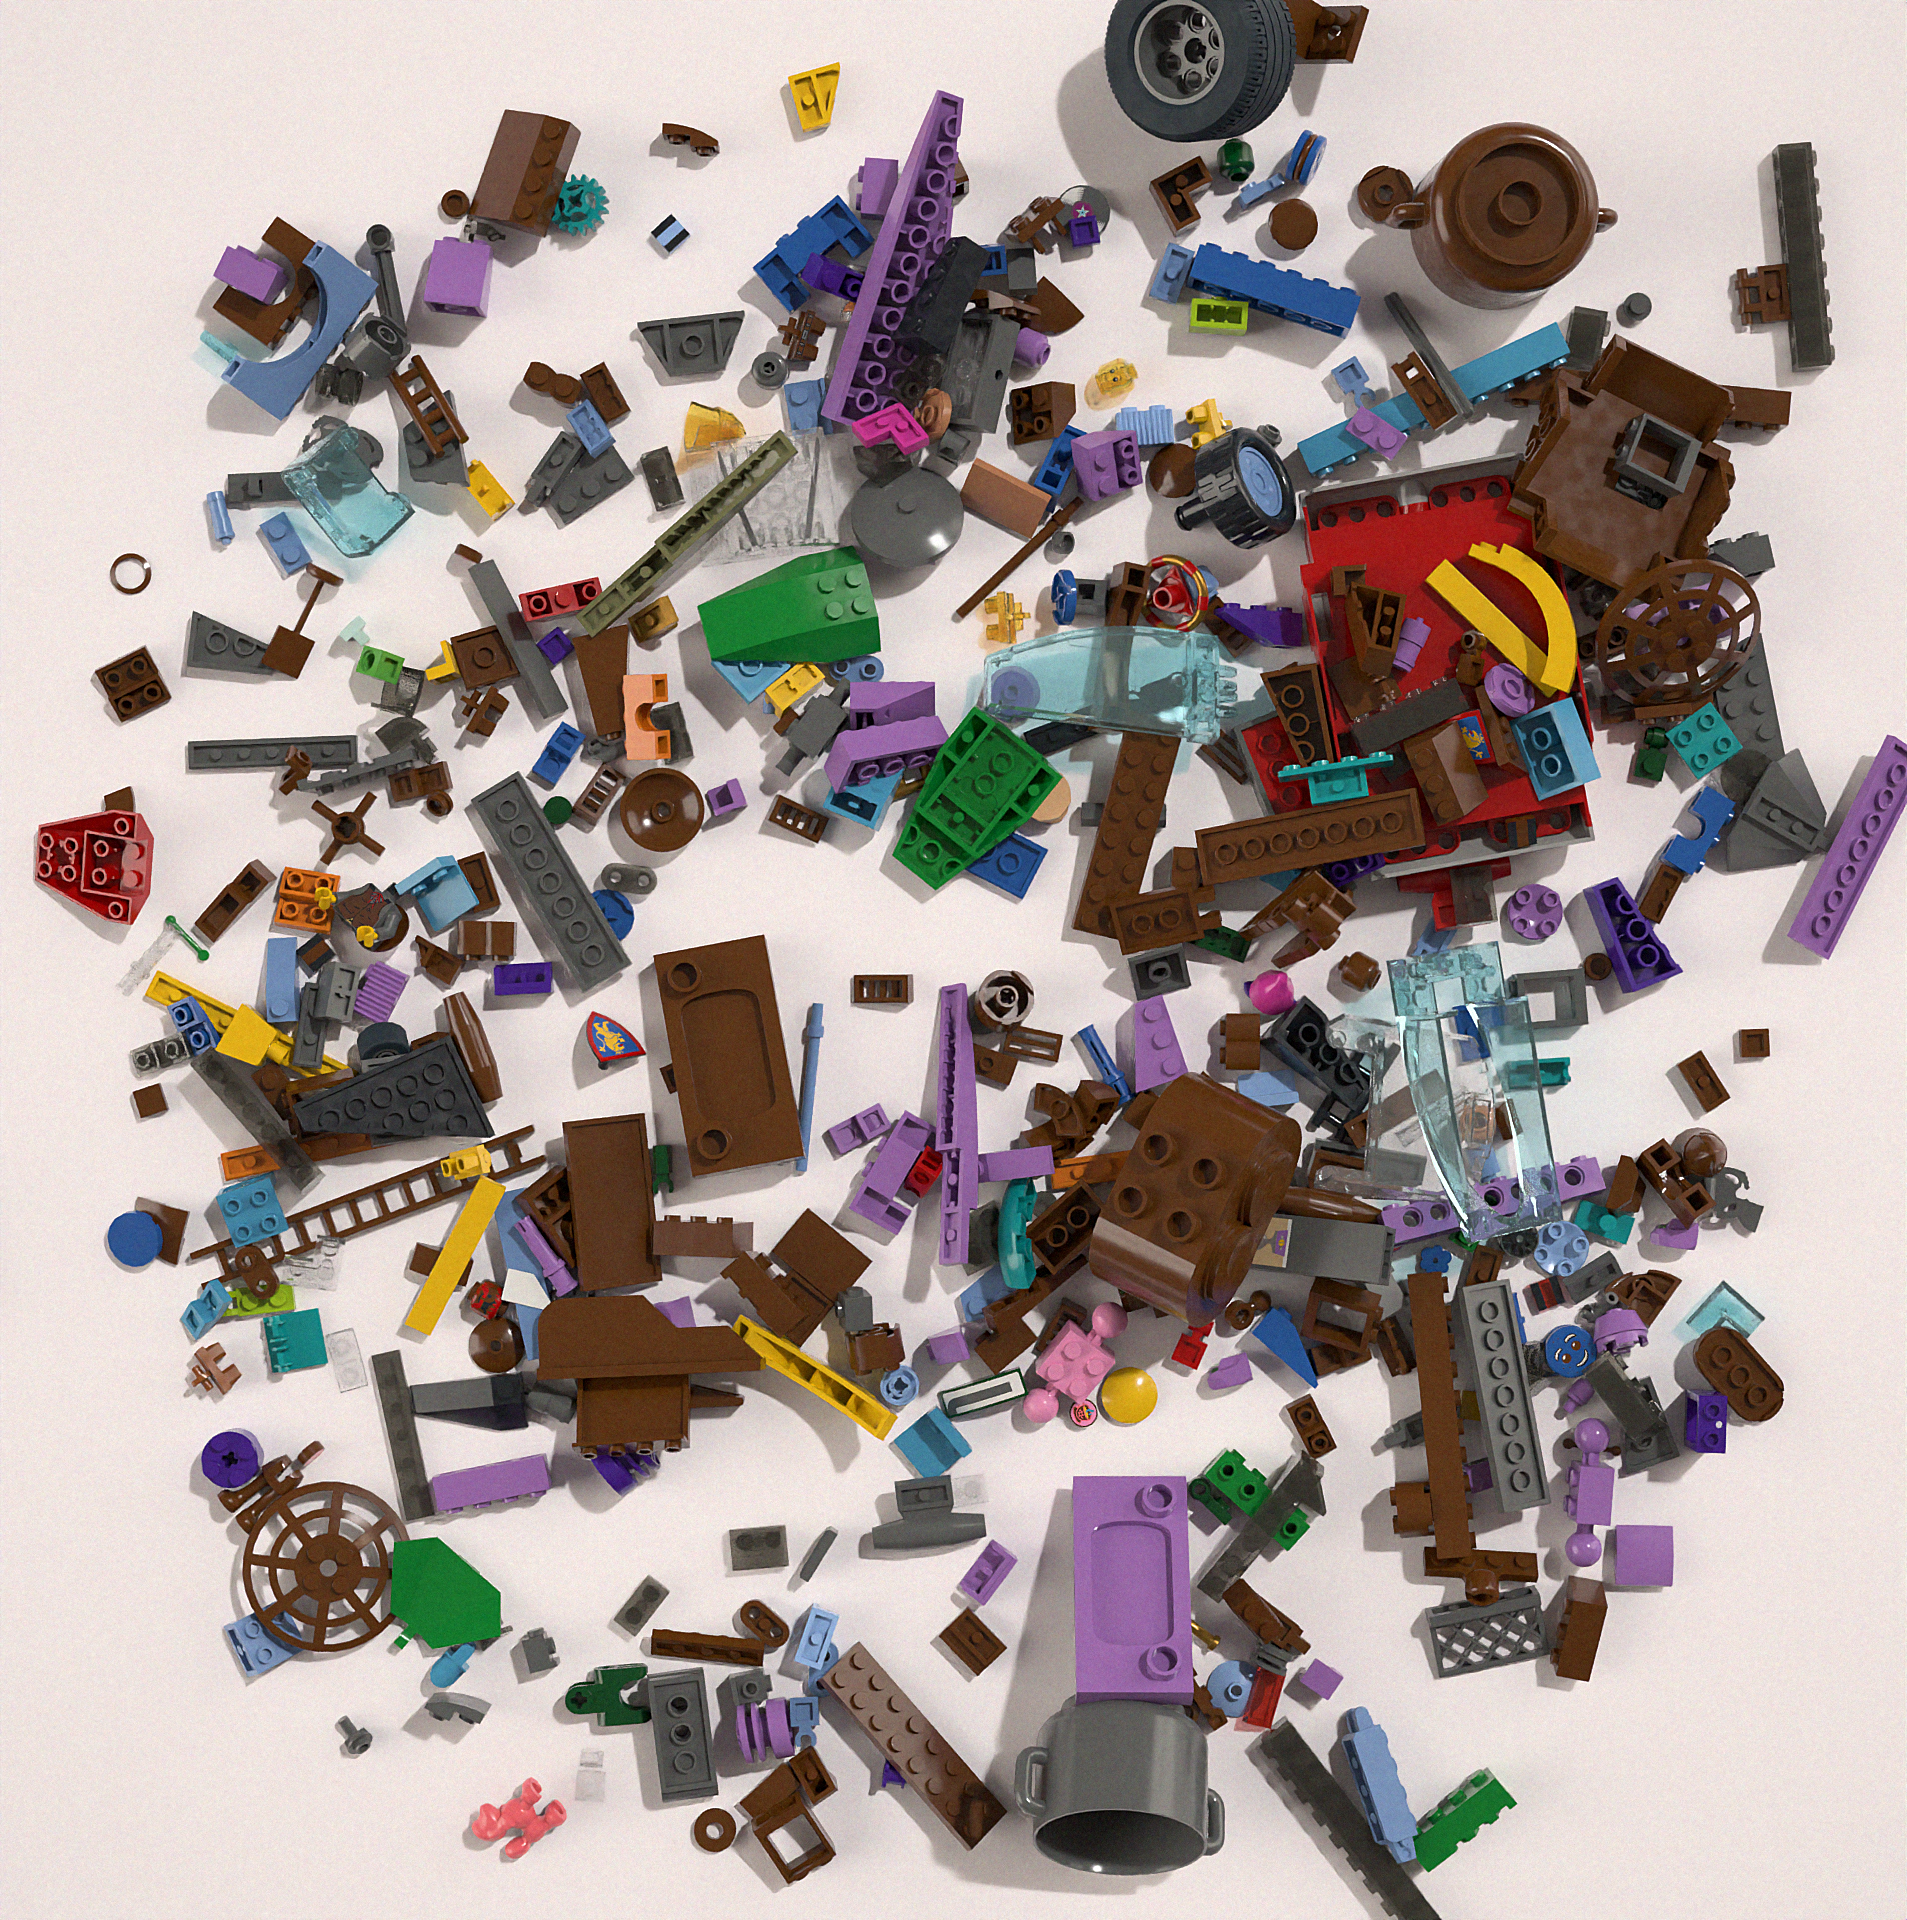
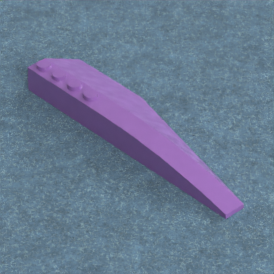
M939 89L936 90L903 168L872 252L821 411V415L833 421L852 426V423L899 402L913 416L914 409L919 406L935 354L916 356L891 340V337L942 253L945 243L951 238L954 208L951 207L952 193H955L956 188L954 172L959 156L957 141L961 135L964 98Z

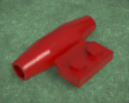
M1509 857L1399 876L1396 877L1399 893L1434 894L1431 910L1436 932L1492 923L1493 918L1488 894L1482 889L1481 885L1511 876V863Z

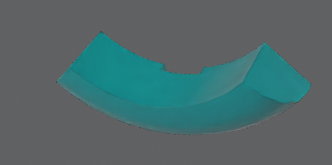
M1032 1177L1012 1179L1006 1187L999 1210L998 1253L1004 1283L1014 1289H1028L1037 1274L1033 1260L1031 1240L1026 1238V1222H1032L1033 1209L1038 1198Z

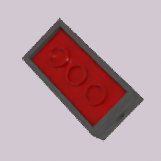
M1276 710L1229 730L1264 817L1318 807L1312 806L1308 779L1279 782L1278 772L1283 771V767L1300 765V768H1302Z

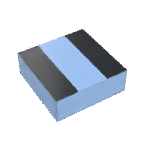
M672 214L651 231V235L670 255L691 236Z

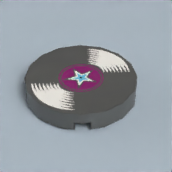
M1077 185L1068 188L1060 195L1059 199L1065 207L1055 216L1067 231V234L1064 235L1065 237L1071 239L1068 220L1096 215L1099 235L1105 231L1110 220V207L1107 198L1098 189L1088 185Z

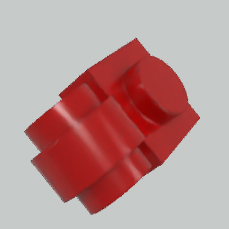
M1212 1321L1198 1328L1188 1325L1187 1329L1192 1330V1335L1181 1333L1171 1359L1197 1370L1208 1346V1343L1201 1341L1200 1337L1205 1336L1208 1338L1214 1322Z

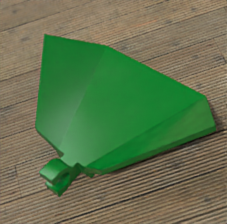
M438 1536L394 1542L390 1612L408 1624L406 1629L394 1641L400 1649H403L416 1633L432 1649L501 1636V1592L485 1579L474 1566L460 1554L458 1555Z

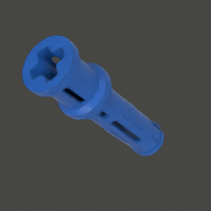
M1091 1024L1078 1031L1077 1034L1081 1037L1103 1077L1102 1083L1112 1087L1121 1096L1118 1106L1136 1097V1093L1131 1092L1124 1079V1072L1121 1069L1117 1070L1107 1049L1094 1029V1025Z

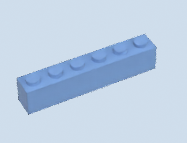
M527 1187L506 1191L494 1213L507 1270L509 1268L534 1274L549 1300L553 1302L551 1291H555V1287L548 1277L543 1276L542 1270L544 1268L517 1228L514 1227L516 1222L522 1218L524 1219L526 1216L515 1197ZM515 1303L528 1361L539 1359L538 1320L543 1309Z

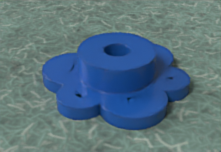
M1434 1245L1433 1248L1425 1247L1421 1251L1423 1260L1420 1262V1267L1427 1269V1272L1441 1270L1442 1273H1446L1449 1270L1448 1263L1451 1262L1452 1255L1449 1251L1443 1250L1440 1245ZM1434 1258H1437L1436 1263H1433Z

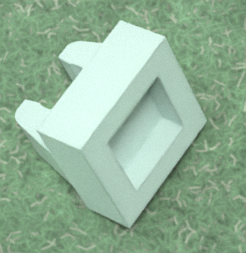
M360 614L338 634L345 642L353 637L362 647L371 639L361 629L367 622Z

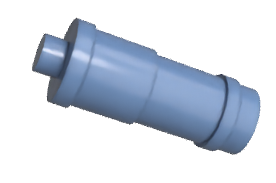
M223 491L210 492L206 494L212 517L215 540L222 541V545L231 544L230 539L235 537V532L228 515Z

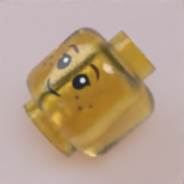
M1122 357L1100 365L1098 374L1095 375L1101 394L1103 396L1107 394L1112 399L1135 389L1134 380L1139 378L1133 362L1128 364Z

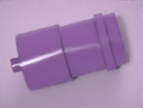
M1417 617L1416 620L1405 618L1401 626L1397 653L1392 667L1406 673H1410L1411 669L1414 668L1416 658L1431 631L1430 627L1423 624L1424 619Z

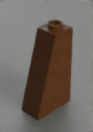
M627 624L605 629L595 638H592L589 634L572 638L597 735L600 739L605 737L606 742L622 738L621 733L626 732L623 718L625 704L622 686L624 683L623 675H629L630 629Z

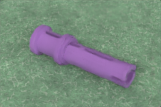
M529 1215L514 1224V1227L517 1228L544 1268L542 1270L543 1276L548 1277L557 1290V1297H561L579 1284L578 1280H573L565 1268V1261L556 1257Z

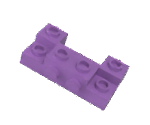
M905 1110L889 1139L883 1136L875 1151L880 1154L875 1163L869 1161L861 1176L865 1177V1180L850 1204L849 1209L898 1236L912 1210L896 1202L893 1198L920 1151L923 1152L927 1145L935 1150L936 1127Z

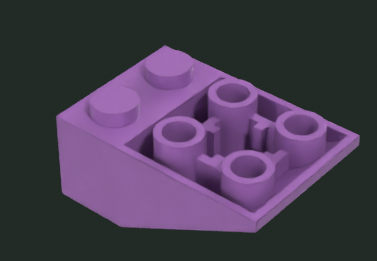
M850 682L851 731L866 729L873 725H888L895 721L915 720L922 716H936L935 682Z

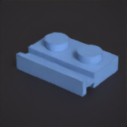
M824 378L785 384L784 390L793 440L799 441L824 435H833L831 419L821 415L827 396Z

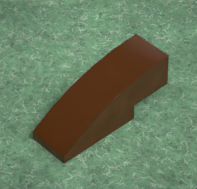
M259 859L249 862L233 882L226 885L194 924L215 943L257 902L277 880V877Z

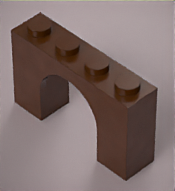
M278 216L273 220L261 239L267 246L292 263L296 280L291 294L278 304L265 306L251 301L228 285L212 307L218 314L271 351L276 346L280 347L284 343L288 335L286 333L292 323L296 324L301 319L304 313L302 308L308 300L310 302L314 300L319 292L314 276L302 263L315 245V242Z

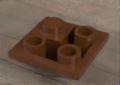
M1049 381L1012 389L1014 445L1019 446L1058 438L1076 413L1075 384Z

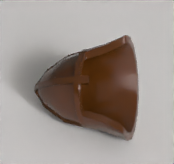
M1700 1127L1686 1129L1676 1137L1671 1145L1672 1149L1681 1158L1679 1168L1683 1176L1690 1174L1700 1177L1715 1176L1722 1171L1727 1161L1726 1145L1717 1134L1709 1129Z

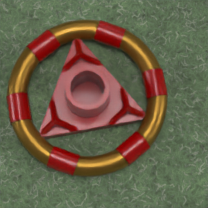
M1163 554L1153 558L1145 565L1151 567L1150 576L1156 569L1166 565L1173 566L1148 601L1146 596L1141 613L1155 630L1167 635H1183L1193 631L1204 619L1208 610V588L1202 573L1190 560L1178 555ZM1181 568L1193 578L1198 590L1197 609ZM1150 607L1191 616L1192 618L1178 625H1170L1164 623L1152 612Z

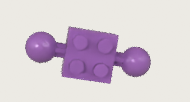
M1586 1418L1576 1426L1574 1440L1578 1448L1583 1451L1582 1461L1571 1460V1467L1566 1468L1565 1474L1566 1484H1569V1495L1564 1496L1563 1510L1567 1512V1516L1577 1523L1576 1532L1566 1542L1565 1552L1569 1561L1578 1567H1590L1601 1556L1602 1546L1597 1536L1593 1534L1594 1525H1611L1615 1469L1605 1462H1599V1453L1604 1451L1609 1445L1611 1434L1605 1422L1597 1418Z

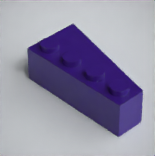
M1618 877L1610 878L1582 889L1623 994L1638 991L1684 972L1680 965L1676 964L1666 945L1661 943L1652 930L1654 928L1650 922L1645 920L1640 913L1638 905Z

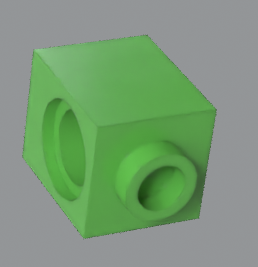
M364 645L355 672L396 685L405 658Z

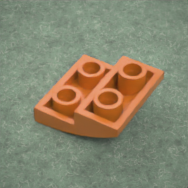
M285 866L279 889L280 899L274 920L275 926L331 935L335 917L333 905L330 903L328 909H321L319 901L314 900L315 891L317 888L325 887L332 892H339L341 876Z

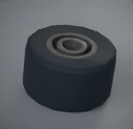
M393 1022L372 1024L366 1027L357 1038L360 1060L410 1053L406 1030L401 1025Z

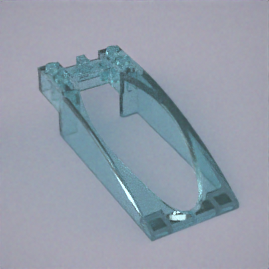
M1498 941L1477 942L1451 949L1387 960L1398 1036L1413 1101L1436 1172L1466 1241L1472 1243L1564 1220L1528 996L1507 997ZM1460 977L1464 1004L1480 1032L1504 1092L1514 1139L1520 1193L1518 1209L1511 1217H1504L1490 1207L1473 1188L1465 1175L1440 1019L1458 1016V1010L1438 1011L1434 982Z

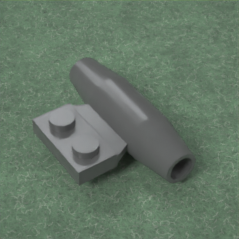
M951 1474L894 1481L897 1508L903 1518L872 1527L874 1550L911 1552L951 1547L987 1536L984 1514L951 1512L954 1505Z

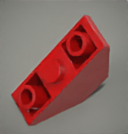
M594 577L519 594L518 597L526 623H543L578 614L602 593L599 578Z

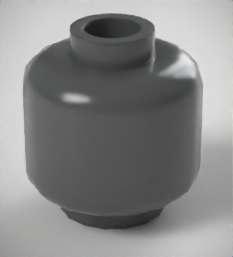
M766 351L759 354L752 364L754 381L760 388L774 391L781 388L788 378V366L785 359L776 352Z

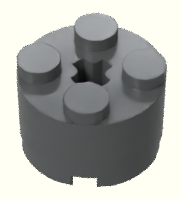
M370 312L365 315L346 338L343 355L349 362L354 363L365 372L369 379L379 381L381 378L390 376L411 351V342L407 345L405 340L407 333L397 321L384 314L380 317L373 316L375 312Z

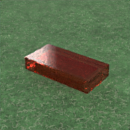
M1258 1666L1243 1715V1722L1271 1729L1286 1674L1281 1676Z

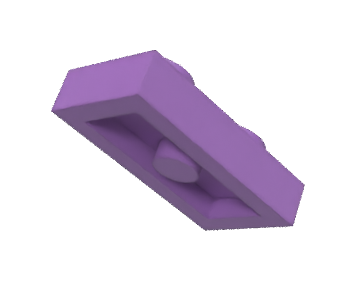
M1362 405L1345 428V431L1391 462L1408 440V436Z

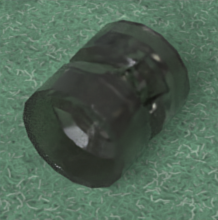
M323 362L316 379L315 397L331 402L337 398L340 404L355 407L362 391L363 372L351 368L341 371L340 366Z

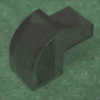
M406 716L394 718L375 732L390 754L405 750L413 745L427 764L431 765L439 759L435 753L439 749L429 737L425 739L422 737L431 729L416 718Z

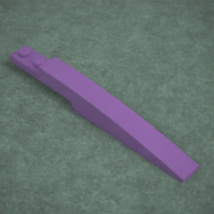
M965 983L943 986L941 991L935 1151L943 1153L939 1265L946 1267L968 1264L969 1213L971 1210H977L976 1079L969 1002Z

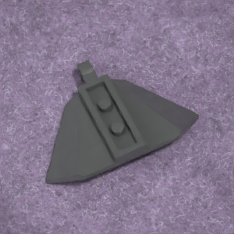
M1798 748L1769 763L1728 835V872L1797 863L1809 852L1813 853L1816 847L1827 853L1829 852L1833 841L1823 836L1827 829L1824 827L1827 812Z

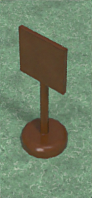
M310 562L306 566V572L318 579L300 619L294 631L278 625L261 660L262 664L298 679L316 642L300 633L324 583L338 588L345 580Z

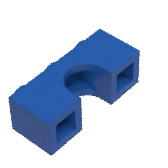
M1708 786L1701 787L1687 810L1700 822L1701 830L1698 837L1694 840H1688L1679 834L1672 835L1658 860L1686 874L1685 876H1692L1694 872L1698 874L1706 862V859L1703 857L1707 850H1713L1721 837L1718 832L1722 825L1727 826L1733 818L1735 811L1732 808L1735 802Z

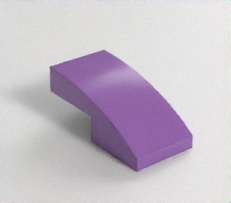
M877 1103L828 1129L827 1132L839 1155L885 1132L892 1128L880 1103Z

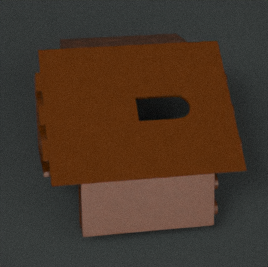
M1615 333L1586 378L1560 367L1552 390L1546 389L1539 407L1541 411L1538 417L1539 425H1532L1525 444L1527 446L1524 454L1525 462L1519 460L1511 480L1516 485L1507 510L1531 521L1534 550L1619 591H1622L1644 573L1658 566L1686 559H1706L1710 551L1707 536L1712 533L1714 527L1720 523L1723 514L1728 510L1731 503L1729 491L1736 481L1733 463L1729 462L1731 450L1713 442L1719 434L1723 421L1725 419L1728 420L1735 410L1736 405L1733 392ZM1644 413L1702 442L1684 493L1672 498L1667 497L1666 503L1660 509H1652L1614 490L1620 473L1613 469L1616 462L1614 456L1626 436L1624 433L1625 426L1631 418ZM1642 432L1631 462L1666 479L1677 449ZM1686 574L1669 578L1674 591H1680ZM1657 583L1639 594L1636 599L1651 605L1659 598H1663V595Z

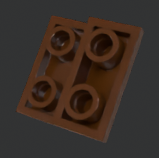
M975 289L969 301L974 303L976 308H989V312L1000 313L1003 317H1014L1015 321H1029L1031 316L1041 315V309L1031 303L990 290Z
M146 644L95 669V673L121 723L172 698Z

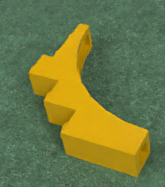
M740 1314L732 1329L763 1358L766 1357V1365L808 1389L851 1418L873 1436L884 1441L896 1422L897 1415L876 1400V1397L860 1384L842 1376L825 1362L802 1351L787 1338H779L772 1330Z

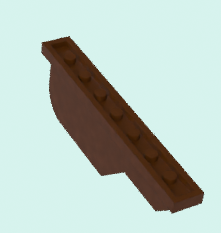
M644 1295L558 1299L543 1309L538 1320L539 1368L537 1369V1380L743 1372L766 1369V1357L763 1358L729 1325L677 1327Z

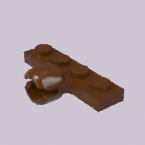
M1424 1546V1576L1462 1579L1465 1583L1466 1599L1474 1606L1487 1607L1496 1603L1500 1594V1581L1537 1583L1538 1581L1537 1553L1471 1549L1472 1556L1437 1559L1436 1547Z

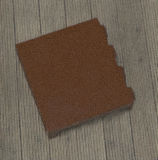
M691 1374L578 1378L576 1443H572L573 1450L578 1457L595 1459L597 1455L622 1457L625 1456V1453L634 1452L640 1455H650L654 1451L661 1450L677 1453L682 1449L690 1448Z

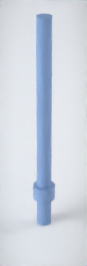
M822 1003L812 1004L811 1024L807 1026L806 1036H809L800 1123L807 1159L796 1162V1171L807 1172L820 1037L823 1038L824 1026H822L824 1004Z

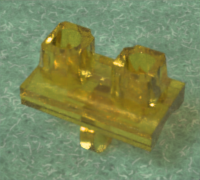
M1006 591L997 592V596L984 600L986 614H998L999 623L987 625V640L999 641L1009 645L1017 644L1016 631L1024 630L1023 620L1031 619V613L1022 611V602L1014 603L1013 593H1006Z

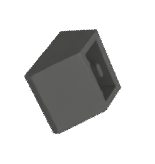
M1758 531L1744 534L1742 537L1737 538L1735 542H1732L1731 538L1714 541V544L1709 545L1710 551L1706 558L1734 568L1745 578L1762 575L1776 567L1768 534L1759 536Z

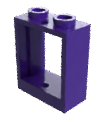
M1685 1389L1684 1446L1697 1453L1726 1454L1727 1396L1715 1390ZM1718 1421L1722 1422V1426L1720 1428L1716 1427V1423Z

